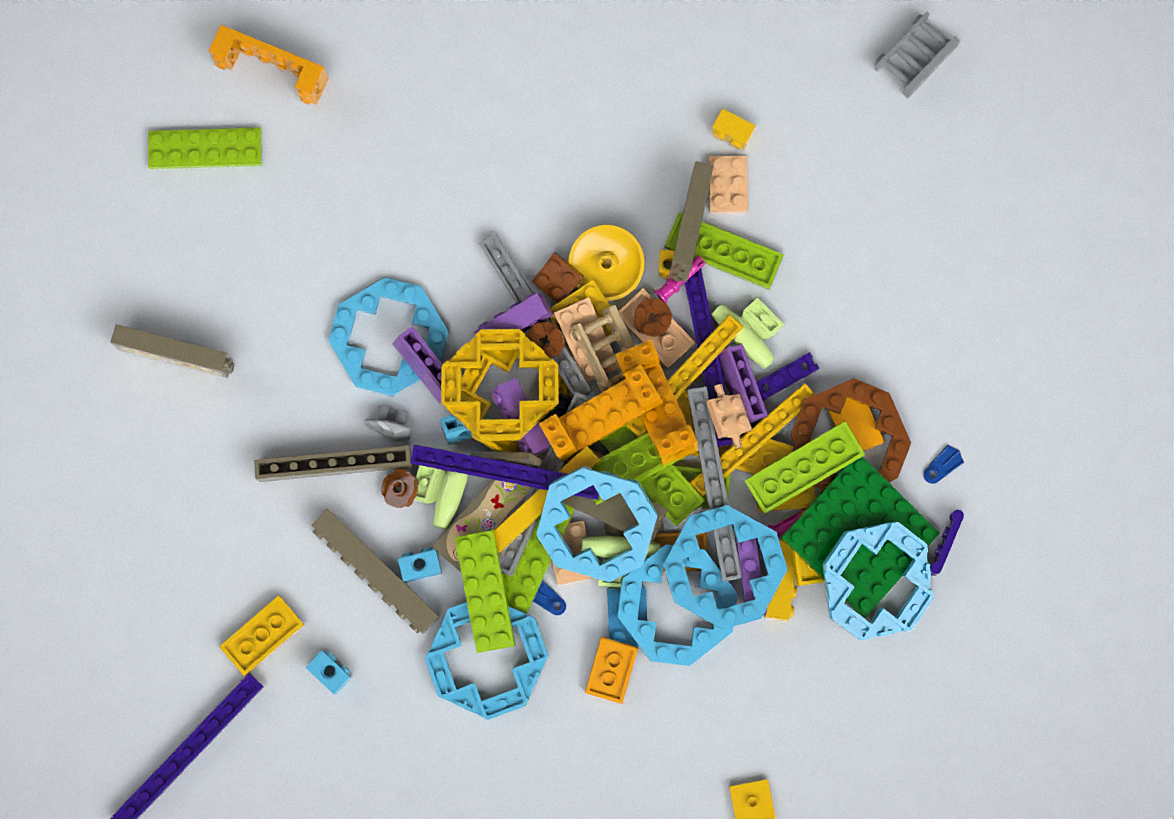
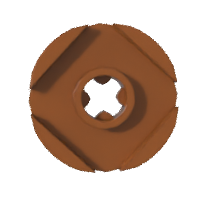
M661 299L644 300L635 309L634 324L643 335L659 337L666 333L671 325V310ZM653 313L658 316L656 322L648 321L649 314Z
M536 323L527 334V338L537 344L550 359L559 356L564 349L565 338L563 333L553 323ZM548 336L550 343L542 346V338Z
M396 469L394 473L388 474L384 478L381 485V494L384 496V501L392 507H409L413 504V500L417 495L419 480L407 470ZM402 484V490L399 492L397 487H400Z

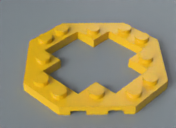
M481 329L470 342L464 344L456 352V355L442 365L441 404L480 441L521 440L559 403L558 363L550 359L520 329ZM481 350H519L520 368L539 367V401H519V419L481 420L480 401L461 402V368H481Z
M482 350L481 368H466L461 377V402L480 401L481 420H483L491 403L476 395V390L491 364L508 373L516 358L519 359V350ZM558 372L559 393L570 397L569 389ZM471 432L472 438L496 452H520L516 440L480 441Z

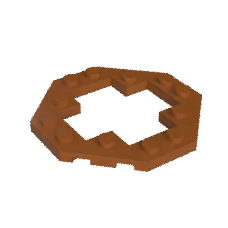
M853 378L803 400L790 434L796 449L810 441L822 408L841 414L846 398H850L881 411L874 429L892 437L880 469L877 471L888 482L898 479L911 441L889 392ZM834 473L813 486L824 490L837 474Z

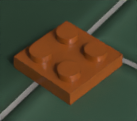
M554 252L532 283L558 303L574 291L584 278V275L557 252Z

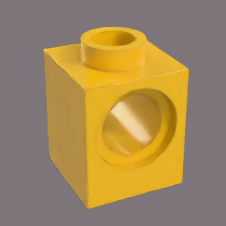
M660 250L659 276L666 280L669 279L670 269H666L663 264L665 262L672 263L674 250Z

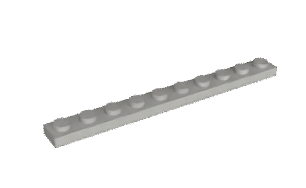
M493 233L479 244L515 303H521L526 300V296L533 292L498 235ZM547 318L546 320L542 321V322H550V323H552L549 318ZM548 336L542 338V346L550 343ZM565 345L562 353L553 358L558 363V372L573 396L575 392L587 396L594 390Z
M707 387L687 390L695 437L698 441V453L709 510L728 505L714 424L706 404L709 401ZM729 525L713 530L722 582L741 579L742 575L733 526Z
M575 392L566 413L592 398ZM551 446L540 468L558 472L564 467L566 460L561 461ZM531 487L525 499V502L532 495H534L539 490V488ZM539 518L500 553L499 559L503 573L513 576Z

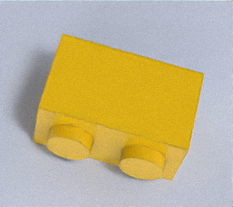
M722 108L712 127L711 133L716 139L721 141L724 139L730 142L732 147L744 150L755 131L756 125Z

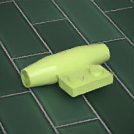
M756 298L744 309L741 317L721 304L711 314L715 321L720 325L730 314L744 326L732 342L736 346L743 344L747 357L766 369L776 358L763 340L770 339L784 324L759 298Z
M419 465L416 475L419 485L414 500L426 504L436 503L433 526L447 530L459 508L468 475L451 471L444 472L441 469Z
M622 536L583 537L581 542V552L591 547L596 557L604 558L602 562L632 548L626 537ZM649 543L645 560L660 549V543ZM625 575L611 582L598 579V586L621 587V581Z

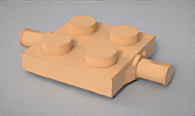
M722 384L716 385L714 388L718 397L710 399L706 404L718 438H732L735 449L740 448L743 445L739 435L752 430L740 394L725 395Z

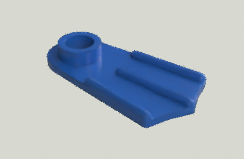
M947 445L925 469L923 474L925 481L935 484L961 466L964 461L960 450ZM931 471L936 473L935 478L929 476Z
M542 581L533 602L553 615L563 614L566 610L565 601ZM555 603L561 604V608L559 610L554 609Z

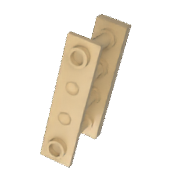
M615 305L602 310L604 314L602 318L583 328L580 323L571 326L572 336L578 342L601 392L606 391L624 379L621 373L608 379L603 370L616 362L615 354L599 362L595 351L614 341L618 342L621 348L620 352L635 346ZM608 324L612 334L591 345L586 334Z

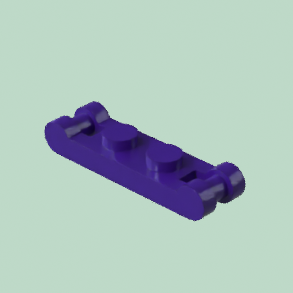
M811 352L757 381L762 400L770 398L818 371L820 368L812 360ZM806 363L808 369L803 370L801 364ZM767 384L770 390L765 391L763 386Z
M955 510L949 516L950 526L945 527L942 533L943 543L942 545L938 544L934 553L937 557L935 562L930 565L931 576H936L943 569L964 518V513L961 510Z

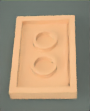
M709 156V164L714 165L709 186L710 213H747V156Z
M584 520L569 523L563 535L573 555L581 552L582 538L587 537ZM553 562L557 585L593 578L556 567Z

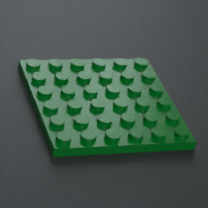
M861 457L841 469L781 536V539L824 580L822 563L844 531L896 521L924 541L927 547L940 533L871 464ZM889 540L885 541L877 554L872 553L861 544L840 575L854 586L845 602L865 619L898 582L913 559Z

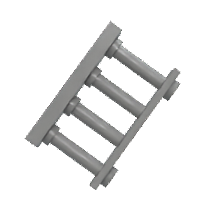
M926 12L923 16L921 14L918 15L909 31L886 55L882 53L876 60L875 70L878 72L884 66L904 84L903 95L907 98L958 47L961 41L956 36L951 40L945 39L926 22L930 14L929 12ZM921 27L941 44L942 50L939 53L933 52L913 34ZM907 40L929 58L930 62L927 66L920 65L901 48ZM895 53L917 71V76L914 79H909L889 61Z

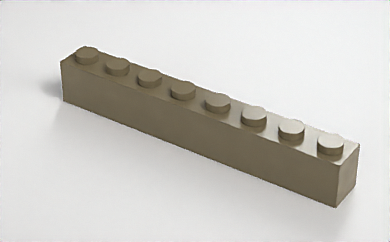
M409 446L254 460L255 479L258 482L412 468V464H410L412 458L411 448Z
M329 509L311 525L315 529L313 533L320 540L324 537L329 542L326 546L334 553L338 551L342 555L340 559L347 566L350 564L356 568L354 573L361 580L365 577L370 582L368 586L375 593L379 591L383 595L381 599L389 607L393 604L398 609L395 613L403 620L407 618L411 622L409 626L417 634L419 632L424 634L440 618Z

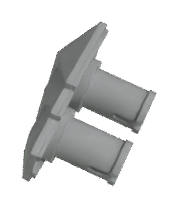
M379 405L375 419L365 420L366 427L377 431L383 436H387L395 441L410 440L411 428L405 426L409 413L405 410H397L395 420L392 422L387 420L390 408L386 405Z

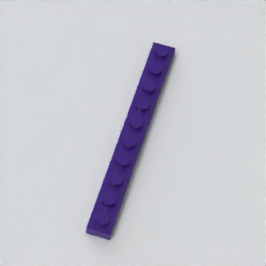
M699 269L685 282L697 348L714 331L702 269ZM718 355L702 372L709 400L718 397L714 386L722 384L726 395ZM715 430L718 447L734 444L732 438H718Z
M416 444L413 447L410 463L544 490L549 489L551 482L567 474ZM594 485L574 494L575 496L599 500L600 497Z
M249 673L110 819H139L264 686Z

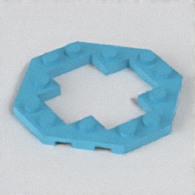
M383 278L338 304L328 341L356 388L395 396L403 389L419 382L420 378L404 359L401 361L397 377L362 368L366 350L348 346L357 311L376 315L381 297L415 305L416 309L412 324L430 328L426 344L440 362H442L449 331L421 286Z
M584 465L550 483L536 535L556 567L611 582L643 566L658 513L639 481L619 477V475L606 471L593 470L592 467ZM594 485L603 501L621 493L639 522L624 530L623 533L632 548L600 563L591 547L573 555L555 526L571 516L562 500Z
M728 505L691 515L663 564L674 603L723 630L761 619L788 570L776 531ZM733 525L738 543L757 538L768 575L750 580L755 600L717 610L712 592L693 597L682 559L701 554L696 535Z
M896 521L844 531L822 563L829 618L861 641L872 637H882L900 631L912 630L934 598L930 585L931 572L930 564L927 561V544ZM889 540L913 559L902 576L916 585V587L895 617L880 607L873 619L868 622L844 604L854 586L840 575L861 544L872 553L877 554L885 541Z
M665 544L657 552L649 556L644 561L643 566L631 571L622 578L617 618L650 661L691 666L733 632V627L724 630L714 624L712 629L693 627L691 646L654 642L656 622L637 620L642 581L662 582L663 564L674 546ZM700 549L701 554L682 559L684 567L700 569L698 588L717 590V610L736 605L738 593L729 581L722 582L720 569L705 549Z
M467 602L449 608L425 658L438 697L480 715L487 720L526 706L549 656L536 619L509 606L512 627L517 625L530 662L512 669L518 688L482 701L476 683L457 689L444 652L462 646L456 627L471 622Z

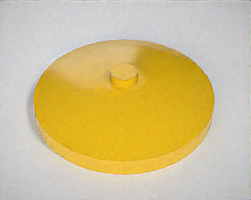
M604 224L586 230L577 238L569 254V263L584 275V278L577 285L578 288L593 280L605 299L613 301L625 297L639 284L644 273L645 257L639 241L632 233L616 225Z

